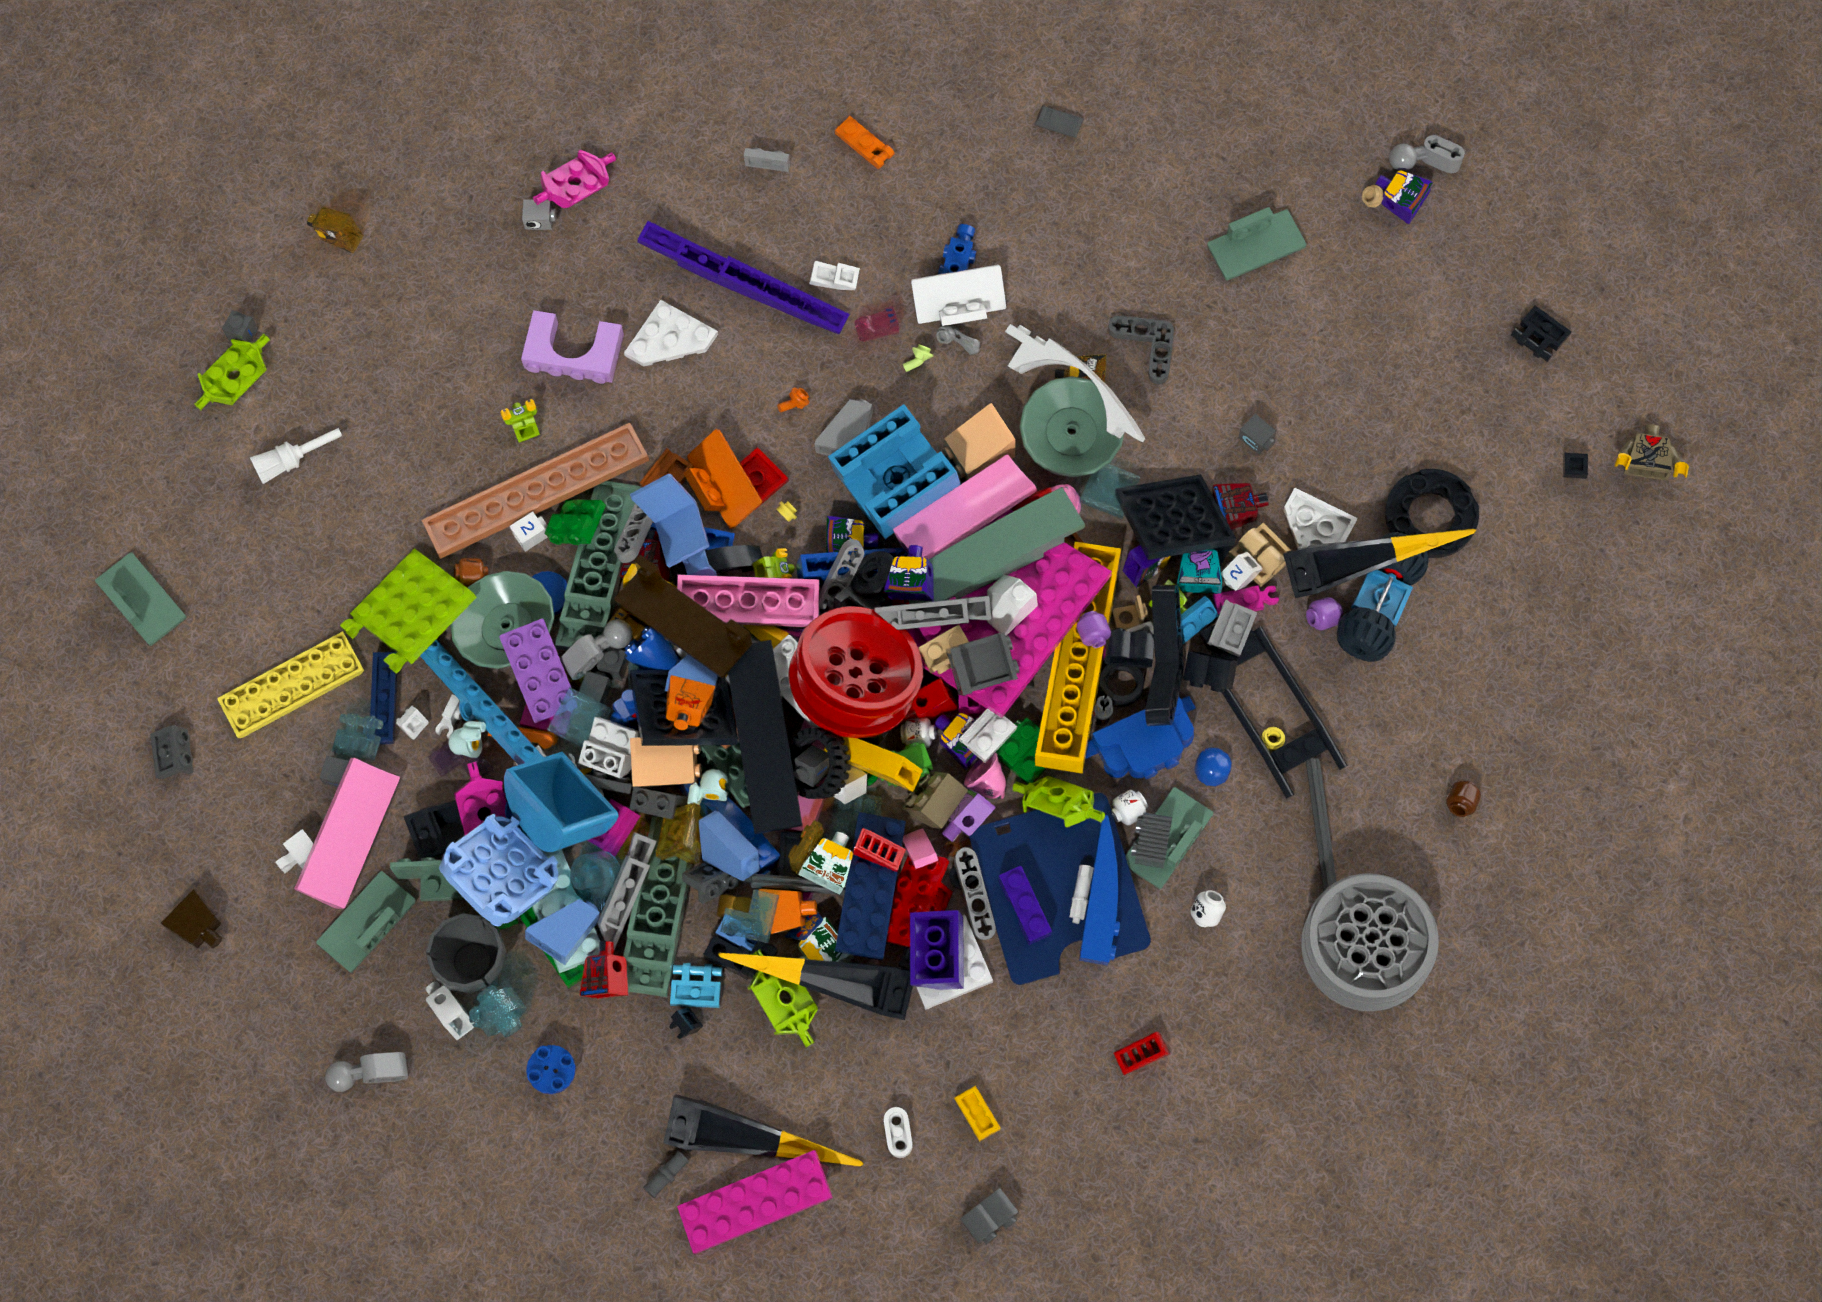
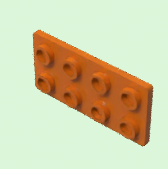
M715 429L687 455L694 468H689L684 473V476L704 510L719 511L729 529H734L762 504L760 496L719 429Z

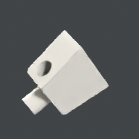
M437 981L427 986L426 991L429 994L426 998L427 1003L443 1026L456 1040L477 1026L449 989L444 985L441 986Z

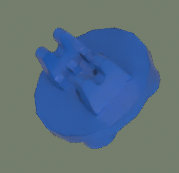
M555 1045L540 1046L528 1060L527 1078L534 1089L539 1092L556 1094L570 1086L575 1078L576 1066L573 1057L564 1048Z

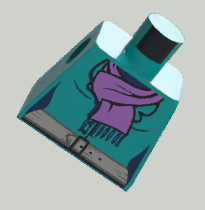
M1203 550L1183 554L1177 585L1182 592L1221 594L1222 577L1218 552L1216 550Z

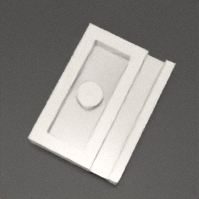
M986 709L959 738V741L986 763L1017 730V726L1005 716L1001 718L989 709Z

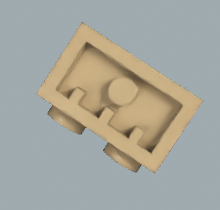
M957 625L920 646L918 649L930 673L937 671L938 674H941L951 668L946 649L969 641L961 627Z

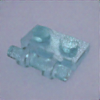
M356 713L341 714L339 721L346 723L347 726L345 730H337L331 752L375 760L381 737L374 735L375 729L383 727V721L376 719L375 716L367 715L360 717ZM358 726L364 727L363 733L357 732Z

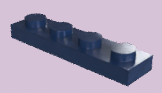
M373 652L369 733L371 745L395 743L397 674L389 668L384 659L389 654H396V652Z

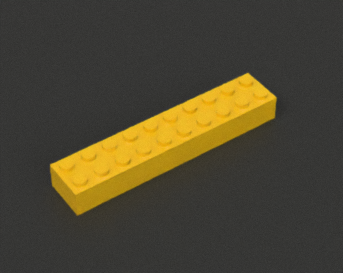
M1075 542L1074 548L1112 571V576L1082 613V615L1090 611L1101 613L1106 617L1109 625L1121 561V549ZM1078 618L1054 651L1035 753V766L1083 774L1105 645L1099 648L1084 645L1077 631Z

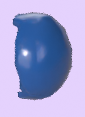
M1210 747L1201 751L1198 755L1194 771L1200 782L1207 786H1218L1225 783L1228 779L1232 762L1226 752L1219 748Z

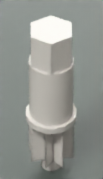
M1088 865L1079 866L1074 896L1072 897L1069 917L1073 918L1072 922L1079 924L1080 919L1084 920L1086 906L1089 902L1088 895L1094 868Z

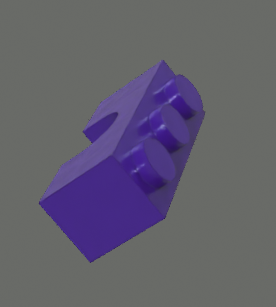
M1022 866L999 875L998 881L1008 902L1010 901L1017 915L1018 924L1028 945L1051 936L1052 930Z

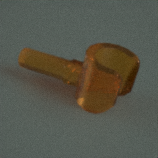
M968 838L958 843L949 841L945 844L944 848L947 849L950 846H955V851L948 854L950 857H954L958 850L971 844L970 839Z

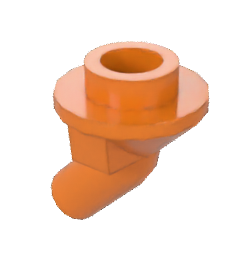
M792 388L789 394L791 400L779 403L777 407L780 413L795 407L803 409L809 404V395L802 388Z

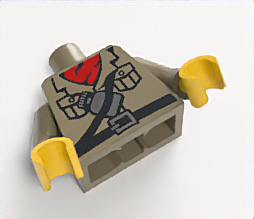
M1655 424L1646 425L1645 434L1637 433L1634 439L1628 440L1618 451V457L1614 464L1615 467L1618 464L1625 466L1624 474L1666 481H1668L1672 471H1674L1673 477H1677L1679 473L1687 477L1689 465L1681 461L1676 449L1670 444V439L1659 436L1660 427Z

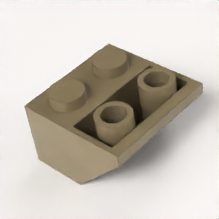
M929 771L930 774H924L926 775L925 777L919 778L918 786L907 795L901 810L931 828L942 829L968 792V789L949 773Z

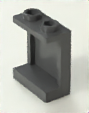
M997 633L946 649L959 695L964 696L976 690L1018 679L1019 667L1015 659L1012 660L1010 650H1013V646L1009 636L1006 637L1005 633Z

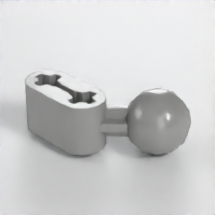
M1431 135L1425 139L1423 146L1413 148L1406 143L1394 146L1389 153V162L1398 171H1408L1413 168L1417 160L1422 159L1426 164L1444 172L1456 173L1461 167L1465 152L1461 146L1439 136Z
M615 619L605 626L601 636L594 639L591 634H588L578 639L560 658L561 663L572 680L585 676L586 672H589L603 658L604 653L602 651L608 647L616 649L626 647L633 637L632 628L625 620Z
M404 1052L364 1055L360 1057V1064L354 1066L346 1061H336L325 1072L327 1085L336 1092L349 1090L356 1080L363 1079V1083L396 1082L408 1078L406 1055Z

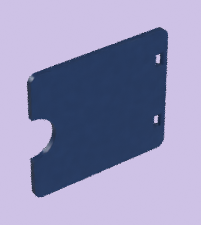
M1094 793L1093 809L1108 815L1114 839L1118 872L1116 921L1120 922L1118 936H1113L1112 945L1116 946L1115 958L1147 949L1151 938L1108 798L1103 793ZM1034 810L981 825L969 836L972 850L977 855L1008 972L1014 984L1023 985L1060 974L1059 959L1063 950L1074 942L1082 941L1087 906L1084 920L1080 919L1079 924L1073 923V918L1069 917L1072 897L1074 896L1079 866L1088 865L1094 868L1101 822L1087 818L1085 821L1065 827L1064 819L1040 810ZM1010 824L1011 832L997 835L995 828ZM1018 866H1022L1052 930L1051 936L1031 945H1028L1018 924L1017 915L1010 901L1008 902L998 881L999 875Z

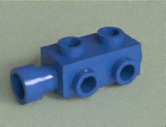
M967 224L958 225L956 231L957 238L951 237L950 244L945 245L943 257L946 259L944 265L940 264L938 275L952 273L951 268L956 272L968 270L969 264H974L977 251L973 250V242L970 241L974 237V227Z

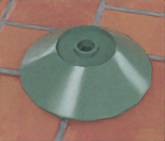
M1070 376L1051 380L1035 390L1023 407L1020 432L1024 448L1036 464L1052 474L1073 478L1094 474L1111 463L1121 448L1124 434L1121 438H1118L1106 431L1107 417L1104 401L1097 386L1090 379ZM1074 429L1076 433L1071 435L1068 433V430Z
M503 571L486 575L468 587L477 598L450 625L452 641L464 658L481 667L495 669L509 667L511 665L499 636L539 619H544L550 634L554 620L552 598L541 582L526 573Z

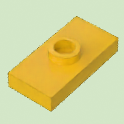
M976 1085L954 1098L979 1142L1001 1129Z

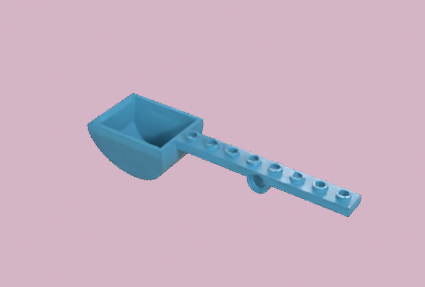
M437 639L420 655L460 700L459 711L465 721L478 720L479 722H484L486 730L518 764V766L506 769L504 775L505 793L514 818L520 821L519 827L535 846L546 852H554L601 836L612 828L618 819L617 810L563 752L543 757Z

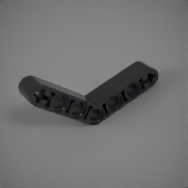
M1158 585L1152 587L1156 663L1145 710L1147 726L1173 725L1184 673L1178 585Z

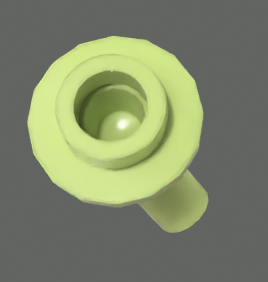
M919 344L917 348L913 347L912 351L916 358L903 364L906 372L919 367L925 360L932 358L931 349Z

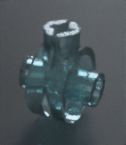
M597 851L579 855L571 867L570 879L574 891L582 900L593 903L600 913L603 911L621 868L617 859L610 852Z
M490 986L477 996L476 999L480 1004L473 1007L469 1012V1021L473 1023L472 1026L481 1028L487 1037L501 1032L507 1038L522 1027L519 1018L525 1013L527 1007L512 987H506L498 991L495 986Z

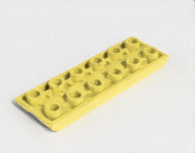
M342 631L217 699L236 736L243 738L361 675L364 669Z

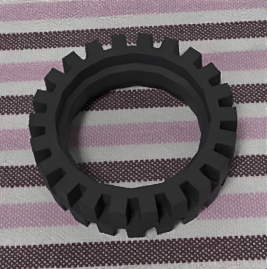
M806 728L799 731L798 735L792 738L794 743H789L793 769L795 758L808 749L813 742L819 740L828 752L829 770L824 783L819 787L816 785L812 787L795 778L797 792H799L800 796L808 799H825L835 796V794L841 791L840 788H844L846 785L844 780L848 779L850 775L846 773V770L851 769V764H847V760H851L850 754H845L849 750L847 745H843L845 740L843 737H839V735L822 728Z

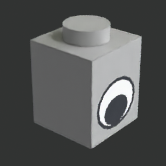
M523 200L522 221L525 229L552 230V222H556V208H552L551 201L545 200L537 205L534 200Z

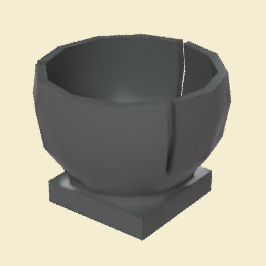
M462 913L444 920L430 935L426 958L432 976L447 989L473 993L488 988V986L499 985V975L502 973L506 948L500 930L487 919L478 915Z

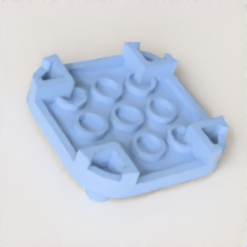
M495 814L486 817L481 825L456 843L452 842L447 847L439 865V870L446 880L481 916L490 921L492 925L501 926L503 923H509L518 918L550 893L558 880V862L554 856L548 858L517 827L520 821L513 816L511 819L502 816L495 817Z

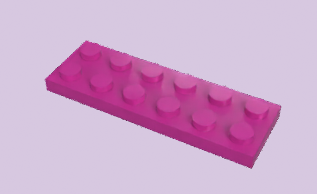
M813 1150L677 1206L692 1252L697 1254L830 1200L833 1197L817 1152Z

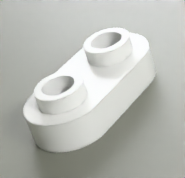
M893 1107L884 1115L889 1152L894 1157L904 1158L911 1153L913 1148L909 1119L905 1110ZM895 1117H899L901 1119V1123L899 1125H893L892 1119ZM899 1141L905 1143V1147L902 1150L896 1148V1143Z

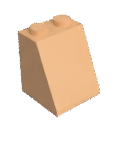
M991 403L945 437L943 451L947 459H952L956 464L955 470L960 478L964 477L967 481L1007 454L1011 459L1015 458L1016 439Z
M630 738L632 783L634 787L699 783L698 778L702 777L701 764H697V754H700V745L642 746L640 738Z

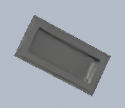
M1042 106L1035 125L1076 138L1083 118Z

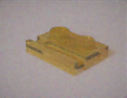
M813 820L811 825H806L801 834V842L798 846L794 845L789 853L788 858H790L791 870L798 874L803 864L824 836L823 825L816 820Z

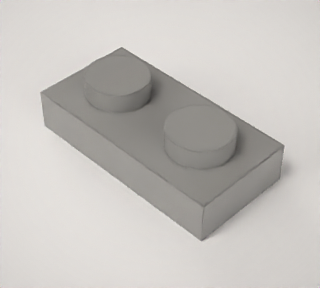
M745 148V166L789 172V154H785L782 151L771 152L760 148Z

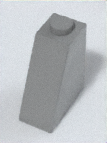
M850 399L816 439V453L831 455L866 431L870 426L873 414L872 404L863 399Z

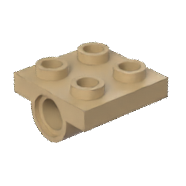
M1262 523L1256 529L1252 528L1240 539L1238 545L1229 551V556L1234 560L1237 555L1248 552L1263 568L1253 579L1262 587L1286 566L1283 553L1290 551V549Z

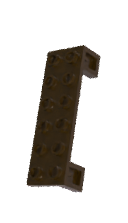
M640 555L634 561L637 574L614 598L615 602L720 678H723L753 644L750 632L732 619L726 624L661 577L659 568Z

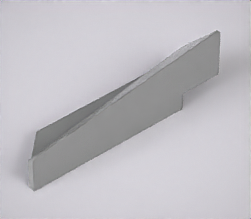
M989 596L874 608V612L897 630L969 623V619L992 620Z

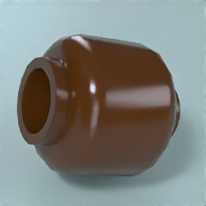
M1471 781L1455 782L1450 788L1446 804L1450 812L1456 816L1465 817L1472 815L1476 811L1481 799V792Z

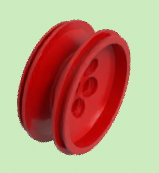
M850 606L825 612L806 626L791 658L788 677L797 705L812 722L822 729L839 736L868 738L893 729L906 717L922 683L923 664L919 649L906 629L897 630L874 612L873 609Z

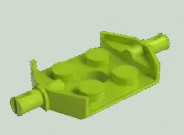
M262 334L255 343L231 339L233 345L203 375L197 374L204 393L194 405L200 411L209 402L233 405L267 370L261 355V349L270 339L265 334ZM232 371L240 372L239 377L233 380L229 379L228 375Z
M1046 776L1028 785L1019 782L1013 784L1014 792L1024 794L1022 803L1025 813L1029 806L1064 819L1065 827L1085 821L1087 818L1102 822L1105 818L1104 812L1093 809L1094 794L1091 790L1051 776Z
M759 949L758 951L754 952L753 954H751V955L763 956V954L761 953L760 949ZM757 971L748 986V990L751 989L776 1030L774 1034H797L800 1036L805 1047L813 1044L814 1041L807 1030L818 1007L806 987ZM781 991H787L790 994L791 1000L788 1004L781 1002L779 998Z

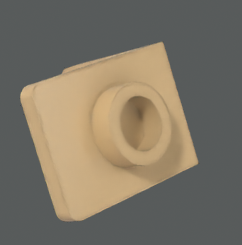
M1140 595L1136 596L1135 605L1113 609L1116 628L1126 630L1144 623V618L1148 617L1146 604L1141 602ZM1123 612L1131 613L1133 616L1132 622L1123 624L1119 620L1120 614Z

